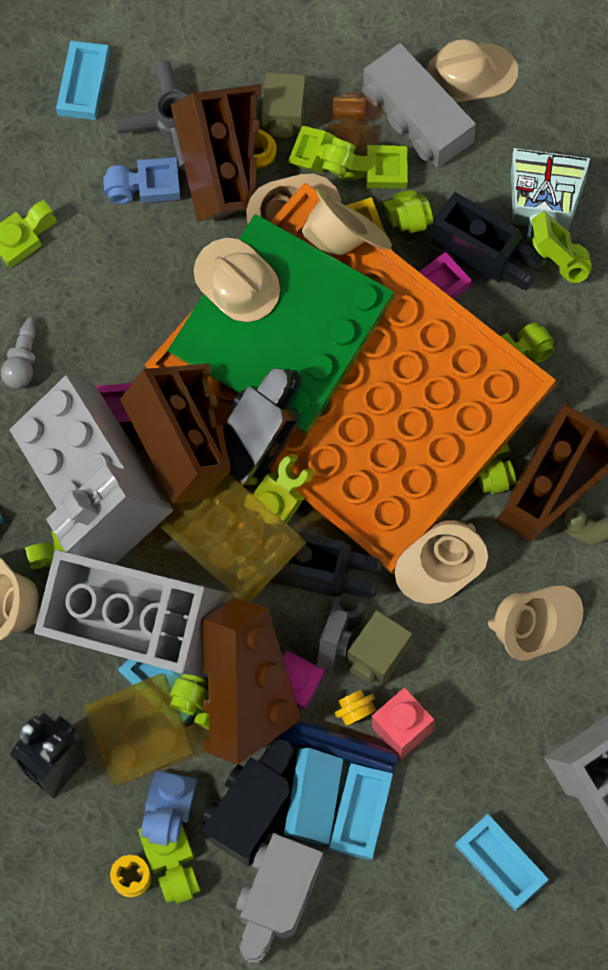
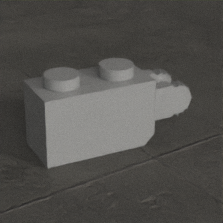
M274 833L269 844L261 843L253 863V867L259 869L253 885H244L236 905V909L242 911L240 915L241 922L246 925L242 935L243 940L240 941V954H242V958L249 965L260 964L261 961L264 962V957H267L265 954L269 952L275 936L285 939L295 934L323 864V852Z

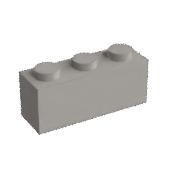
M401 43L363 69L364 87H362L366 99L375 107L381 106L387 113L388 121L394 130L399 134L404 132L413 141V148L422 160L427 161L429 159L439 169L474 143L476 123Z

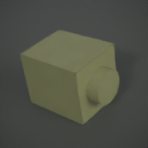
M266 73L261 112L263 131L277 138L299 135L304 121L306 101L305 75Z
M376 610L347 652L348 663L352 665L350 668L351 672L369 684L375 680L384 686L412 645V633Z

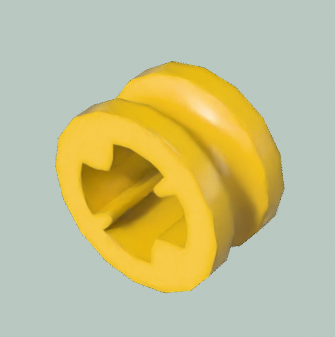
M130 854L120 857L115 861L110 872L111 883L117 892L125 897L140 896L146 892L151 883L152 877L148 865L142 858ZM132 865L140 867L137 870L139 875H143L140 883L132 882L129 887L121 885L125 882L123 877H119L122 869L129 871Z

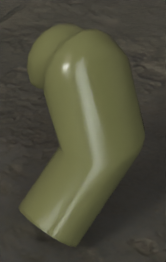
M577 507L570 508L564 513L563 528L570 537L589 545H597L608 540V517L595 521L587 517L582 509Z

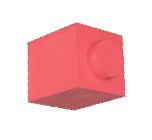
M405 687L372 715V729L392 750L399 754L400 759L404 758L433 732L434 719Z

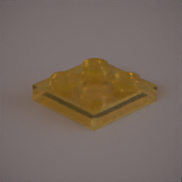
M160 673L83 706L113 787H120L196 755L180 711L170 706L172 698L169 694L172 689L164 673Z

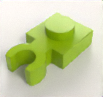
M295 454L285 457L280 462L278 468L279 476L274 472L266 474L245 506L266 525L285 528L304 500V497L296 489L307 484L313 478L314 470L312 468L303 470L299 477L293 473V464L298 459V456Z

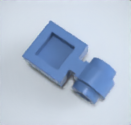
M177 157L137 160L138 173L130 172V168L127 166H112L107 169V174L103 177L104 195L108 197L109 202L112 204L120 205L131 202L132 196L136 191L140 192L141 203L180 200Z
M155 771L145 803L142 837L149 838L150 843L168 846L169 842L178 843L182 822L188 823L197 792L198 778Z

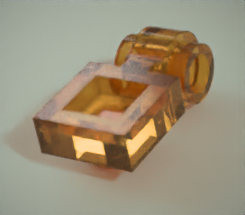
M342 92L341 96L333 97V119L340 120L341 124L328 123V133L355 145L354 154L357 156H366L368 125L356 124L357 120L364 121L365 97H358V92Z

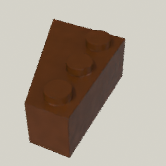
M262 84L192 93L171 104L197 222L230 217L247 210L250 197L254 194L256 187L257 157H254L255 134L259 133V120H256L257 98L261 96Z
M209 363L143 369L120 398L173 504L207 499L231 471L223 428L216 424L214 409L218 404L216 394H211L207 379L211 375Z
M563 404L552 418L495 522L533 542L608 475V429Z

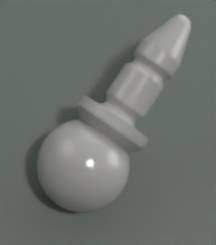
M33 317L27 318L20 328V336L17 339L16 346L8 350V359L1 367L3 382L13 389L26 387L33 378L32 364H34L36 359L35 355L31 352L33 339L36 335Z

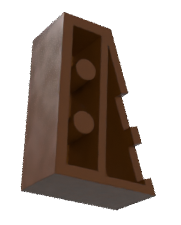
M232 598L202 618L203 673L208 674L209 697L203 699V712L209 714V737L204 738V752L239 765L300 721V714L268 608Z

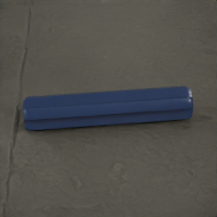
M298 721L275 738L276 740L278 738L288 740L290 744L301 748H311L342 758L343 761L389 773L395 772L399 759V754L394 750L303 721Z

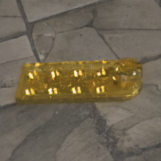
M138 436L134 441L147 453ZM144 462L173 508V511L158 526L236 598L251 602L306 543L293 529L229 474L225 476L207 499L173 504L158 473Z

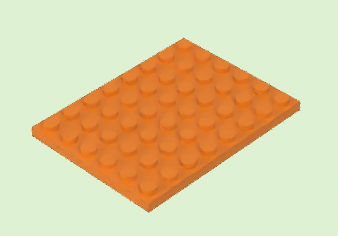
M304 182L270 221L315 248L317 247L304 237L302 229L307 222L309 214L320 200L316 190ZM364 242L344 255L326 254L394 291L395 298L310 433L306 435L295 429L270 469V472H274L279 476L278 468L280 462L287 456L293 454L298 456L292 467L293 473L299 477L305 469L312 468L314 470L311 481L296 489L304 497V501L370 556L380 559L383 562V567L394 575L398 558L402 553L443 518L557 383L553 377L392 250H384ZM190 314L145 364L147 369L187 365L171 356L167 350ZM208 377L210 393L216 394L218 404L214 409L216 424L221 426L227 422L232 414V405L238 394Z

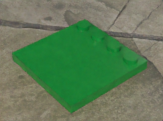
M254 214L239 240L249 245L261 256L278 276L281 289L278 303L271 313L262 319L247 323L236 321L227 316L203 294L167 351L171 356L187 365L209 363L211 369L209 378L236 394L247 389L248 386L259 387L263 379L268 376V373L271 371L270 369H275V367L297 370L301 378H303V384L298 389L299 393L291 406L297 409L300 423L296 429L308 435L395 298L394 291Z

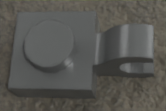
M338 595L332 601L331 612L320 639L316 667L332 672L338 655L344 657L347 655L352 638V632L347 631V629L355 628L361 623L364 611V603L358 601L355 610H343L341 608L342 596Z

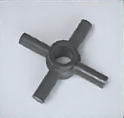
M164 60L156 64L162 94L157 100L154 111L115 118L118 134L157 127L164 137L173 140L179 169L186 171L174 118L168 117V115L172 113L171 104L188 95L183 91L177 90L171 62Z

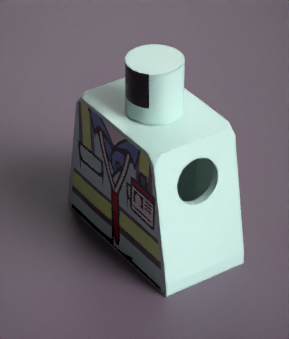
M514 148L511 165L512 217L514 224L529 226L527 242L533 245L532 239L534 238L532 218L544 210L569 231L586 182L590 158Z

